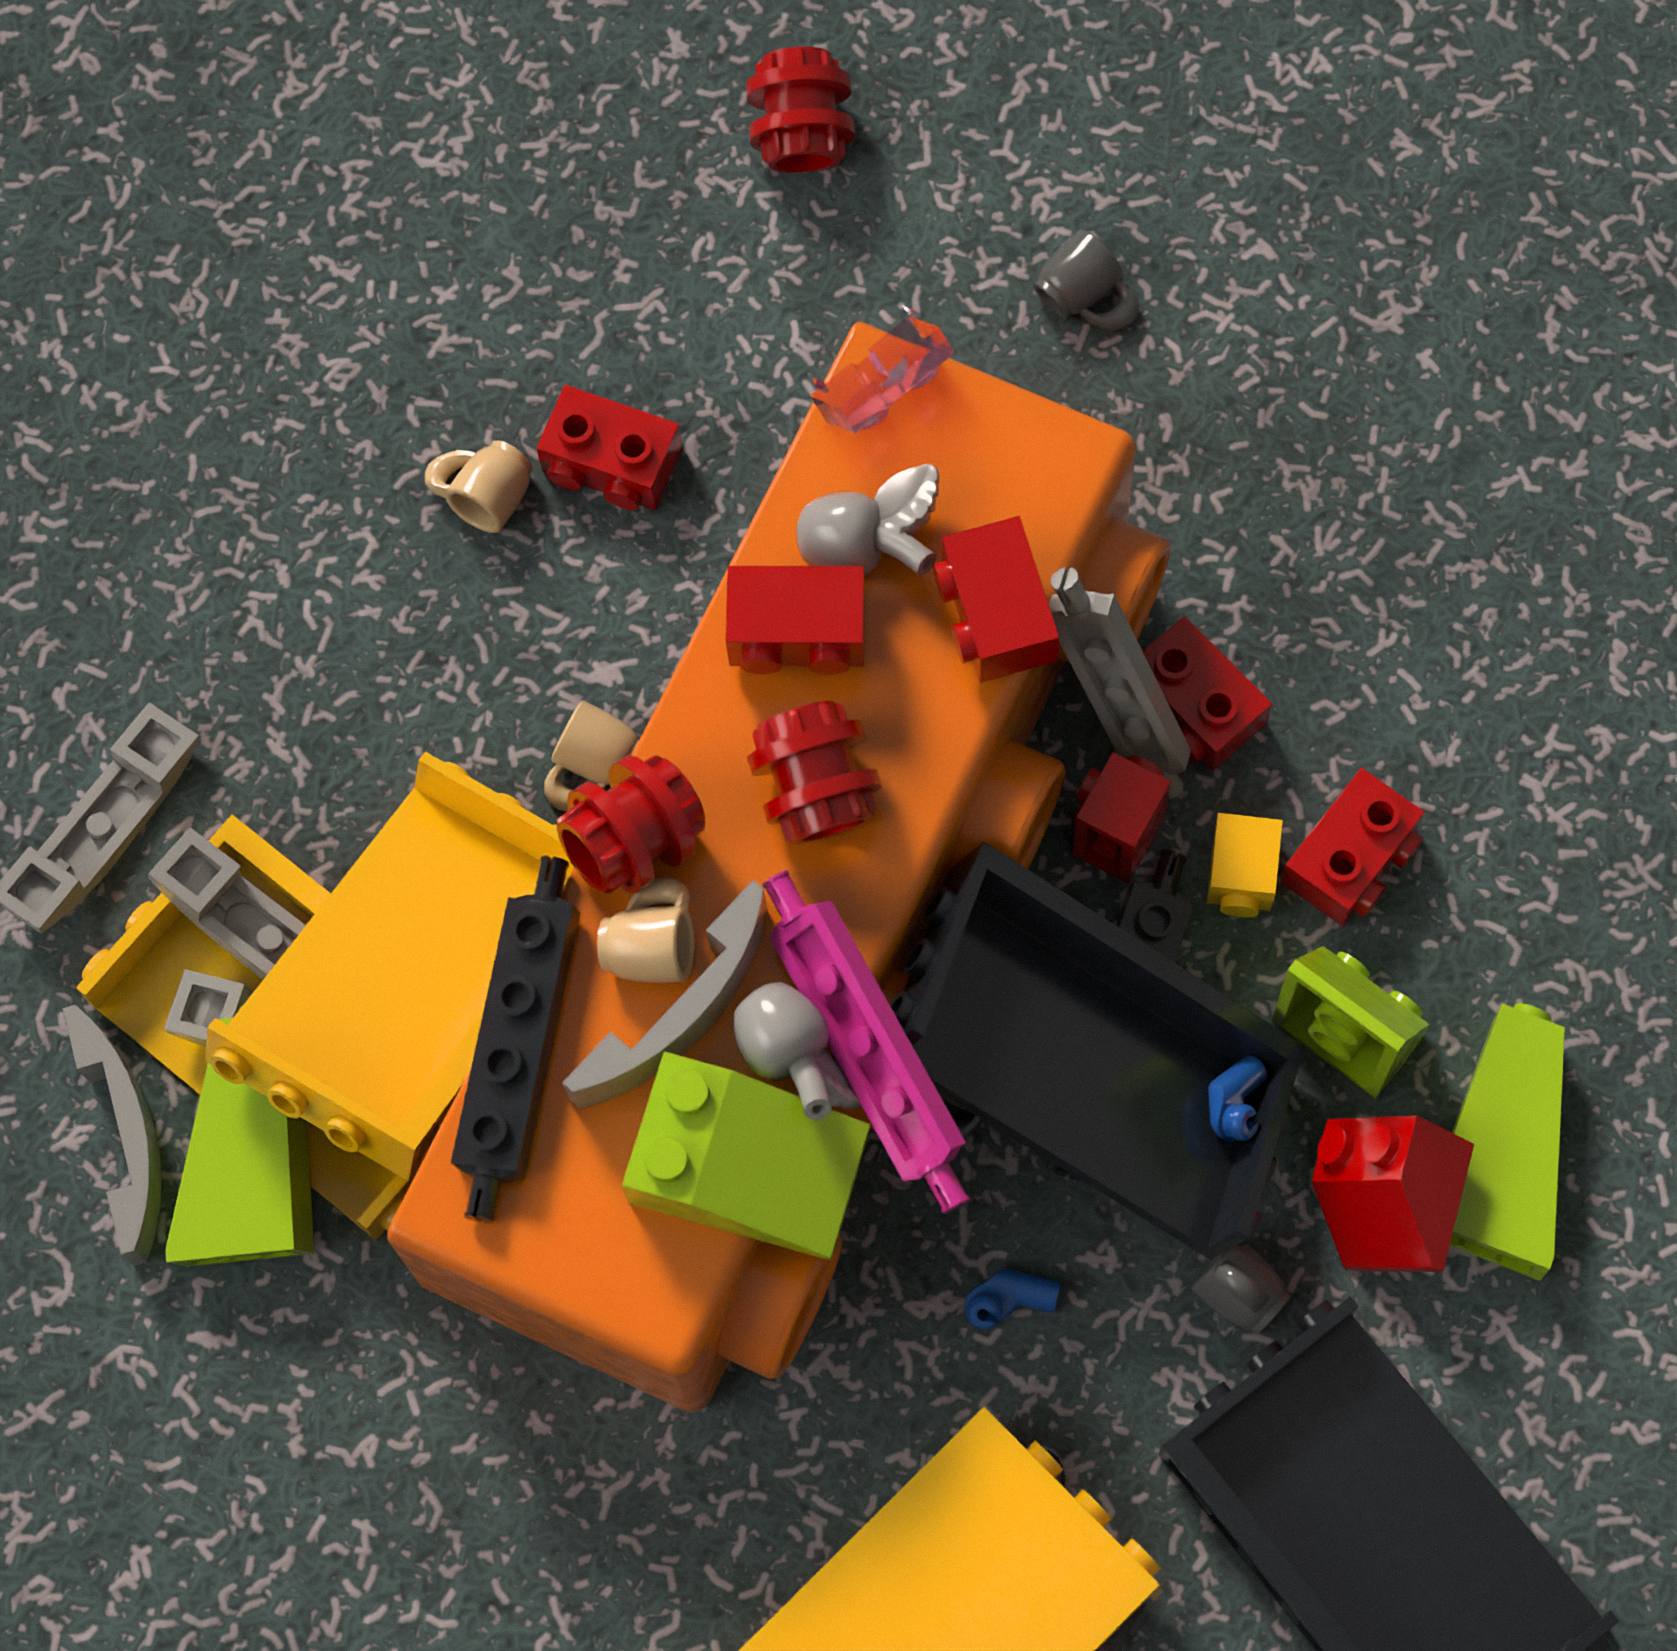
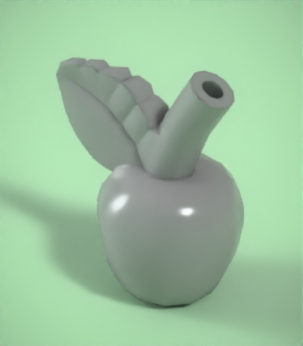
M923 464L897 473L879 488L875 499L858 492L847 491L826 494L810 501L803 508L797 521L796 538L802 559L812 566H864L865 576L879 564L882 552L899 559L918 575L926 574L931 570L932 564L935 563L936 554L910 535H914L920 529V526L926 525L931 518L930 513L935 511L936 498L939 496V486L937 484L940 479L937 467L931 464Z
M775 982L755 989L738 1005L734 1013L733 1025L735 1039L743 1058L754 1072L766 1079L777 1081L792 1077L800 1095L804 1114L809 1119L819 1120L825 1118L831 1112L832 1106H840L842 1110L847 1108L854 1110L862 1107L835 1056L825 1051L829 1037L826 1019L805 995L782 982Z

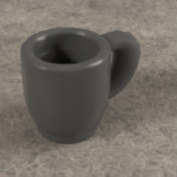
M1083 229L1074 233L1055 251L1043 265L1038 274L1039 279L1033 284V288L1040 299L1063 320H1067L1071 315L1079 314L1088 323L1099 329L1117 331L1132 325L1138 317L1140 305L1137 296L1126 284L1121 282L1124 279V272L1119 262L1098 238ZM1112 289L1118 292L1120 296L1119 303L1113 309L1104 313H1095L1089 310Z
M1248 1242L1243 1246L1236 1245L1214 1258L1191 1286V1291L1221 1317L1239 1328L1252 1330L1256 1335L1266 1327L1291 1297V1294L1285 1289V1283L1281 1275Z

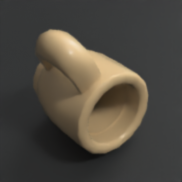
M493 441L490 446L482 448L477 453L457 450L436 457L427 466L425 484L431 492L446 498L451 509L461 519L482 531L498 533L523 499L529 486V475L533 468L529 459L517 448L503 441ZM462 468L450 485L446 484L447 479L452 473Z
M584 700L581 701L568 721L551 757V761L556 765L550 770L544 781V794L548 803L557 810L569 811L567 803L568 794L574 789L564 785L561 780L565 769L587 780L596 782L598 786L605 789L607 785H610L609 769L611 765L627 755H632L639 742L637 734L618 718Z
M670 877L654 879L649 886L632 896L626 910L616 913L612 918H604L601 921L597 938V950L600 967L603 972L613 973L616 977L638 982H686L691 974L694 961V930L691 916L688 912L690 894L684 884ZM656 904H673V905H674V907H650V906H653V905H656Z

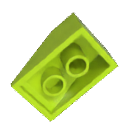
M1322 946L1297 958L1288 968L1271 1021L1377 1099L1422 1041L1430 1024L1421 1018L1423 1015L1422 1010L1406 995L1395 990L1388 994L1368 979L1370 976L1369 971L1356 958L1342 951L1335 955Z
M664 1052L622 1187L629 1204L832 1260L870 1131V1124L831 1110L829 1115L823 1119H809L804 1114L799 1096L733 1070Z

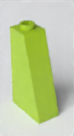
M1502 1003L1493 1019L1452 1133L1474 1143V1148L1450 1246L1541 1281L1550 1270L1555 1251L1565 1027L1551 1022L1552 1017L1544 1010L1535 1006L1517 1003L1514 1007Z
M234 1017L218 1020L228 1025ZM208 1062L167 1240L166 1262L189 1267L314 1254L307 1121L301 1117L291 1118L280 1113L271 1105L266 1096L244 1083L233 1084L219 1076Z

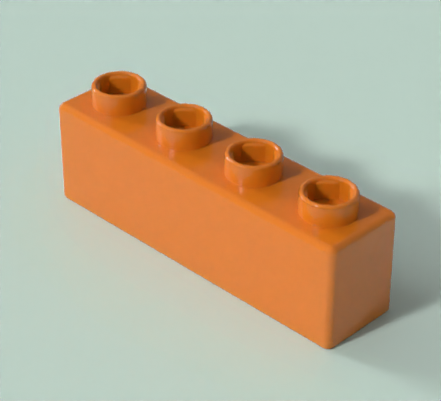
M860 321L851 327L729 566H812L802 559L796 538L797 521L803 508L810 501L826 494L847 491L858 492L875 499L879 488L892 476L908 468L923 464H931L937 467L940 475L939 483L937 484L939 486V496L936 498L935 511L930 513L931 518L928 523L920 526V529L910 536L936 554L935 563L942 562L941 537L1020 516L1048 604L1052 594H1057L1050 583L1052 575L1066 567L1067 572L1070 567L1074 568L1085 591L1115 595L1137 640L1160 589L1167 569L1171 547L1167 538L1128 522L1136 446L1132 436L1126 431ZM930 355L934 363L923 364L910 372L906 363L916 357ZM874 411L879 418L874 423L862 428H856L851 421L864 418ZM882 552L880 562L875 569L864 576V667H850L848 671L840 674H819L811 671L809 666H782L781 670L775 673L754 674L742 670L741 666H729L726 648V570L632 753L633 756L643 761L654 755L671 761L691 783L704 809L705 830L694 837L696 849L691 858L676 867L663 863L658 856L652 860L654 879L662 877L675 878L687 887L690 894L688 912L691 916L694 930V961L689 978L686 982H638L616 977L613 973L603 972L600 967L597 950L600 923L604 918H612L616 913L626 910L634 894L628 893L620 887L609 894L599 892L592 888L573 868L563 888L561 899L573 904L581 914L525 1179L500 1184L493 1217L494 1223H485L482 1220L481 1222H476L464 1218L473 1178L452 1165L451 1158L469 1080V1071L388 1230L387 1237L389 1243L424 1289L687 1412H698L709 1404L729 1361L768 1379L780 1378L800 1349L826 1295L841 1253L842 1235L839 1233L832 1260H827L629 1204L622 1183L656 1076L620 1096L581 1109L569 1100L563 1086V1081L610 1032L632 1049L718 958V955L710 949L706 929L753 880L763 888L762 884L768 881L770 877L786 870L790 873L789 876L805 905L830 900L833 902L886 1000L891 1005L897 995L904 991L909 978L908 975L903 973L904 964L912 949L925 936L929 924L923 921L924 912L933 896L944 886L949 870L983 841L1028 869L1047 830L1064 782L1066 770L1061 760L1026 746L1065 662L1070 664L1061 644L1059 643L1057 662L980 683L973 661L964 664L960 661L951 627L952 624L959 623L960 619L954 600L946 603L942 602L935 582L933 567L921 576L899 559ZM833 700L834 703L843 705L848 720H860L866 739L862 743L850 748V752L857 771L876 769L882 788L872 794L877 811L869 822L856 828L820 840L794 844V842H789L785 839L780 824L767 823L762 806L778 797L779 794L772 774L753 776L751 774L747 756L756 751L752 734L760 722L774 715L803 705ZM764 889L767 905L764 929L749 971L722 1015L706 1034L682 1057L733 1070L800 1097L792 1077L773 1081L754 1072L743 1058L735 1039L733 1025L735 1010L755 989L765 984L782 982L798 991L770 940L771 934L782 918L766 889ZM656 904L650 907H674V905ZM827 1044L825 1051L833 1055L830 1047ZM832 1106L834 1111L870 1124V1129L875 1131L863 1107L854 1110L851 1108L842 1110L840 1106Z

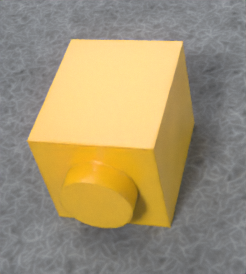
M1218 813L1213 836L1206 904L1220 905V911L1223 914L1241 918L1255 917L1259 914V910L1271 911L1276 892L1283 820Z

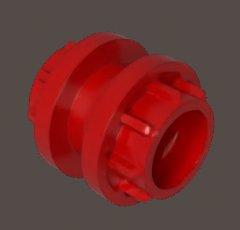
M788 47L764 55L761 62L755 65L756 75L746 82L747 102L751 106L765 111V116L755 120L749 126L751 147L761 152L762 160L765 163H769L770 169L781 173L824 171L836 166L846 156L845 146L855 138L853 118L844 112L836 110V105L847 100L852 94L849 73L839 68V62L832 58V54L829 51L818 47Z
M833 700L815 702L779 713L757 725V729L752 734L756 751L747 756V761L753 776L772 774L779 796L765 803L762 808L767 823L780 824L787 841L794 842V844H803L820 840L856 828L872 819V816L877 811L872 794L881 789L882 784L876 769L856 770L850 748L862 743L866 739V735L860 720H848L842 704L834 703Z
M627 755L611 765L609 769L611 789L607 792L597 784L585 782L568 794L567 803L569 811L558 818L557 834L564 852L576 871L592 888L599 892L609 894L619 887L631 894L640 892L654 880V867L652 863L654 858L658 856L663 863L669 866H679L694 855L696 849L694 837L705 830L704 809L693 786L671 761L657 755L645 761L636 756Z

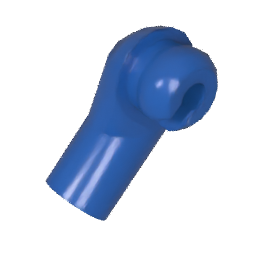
M1248 1055L1243 1057L1214 1079L1208 1087L1210 1125L1212 1130L1226 1142L1246 1141L1252 1138L1258 1129L1259 1122L1248 1120L1249 1117H1253L1256 1114V1111L1250 1105L1244 1104V1098L1267 1079L1265 1066L1254 1056Z
M1012 1269L998 1270L969 1292L964 1305L966 1317L973 1327L980 1330H989L1020 1306L1054 1314L1061 1281Z

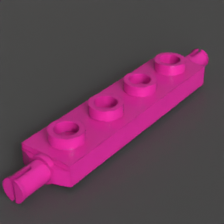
M788 870L770 877L762 886L766 889L782 918L771 934L770 940L798 991L805 995L826 1019L829 1028L827 1044L902 1180H916L925 1177L942 1208L943 1214L961 1206L970 1198L964 1192L949 1163L956 1157L960 1148L966 1142L833 902L830 900L805 905L789 876Z

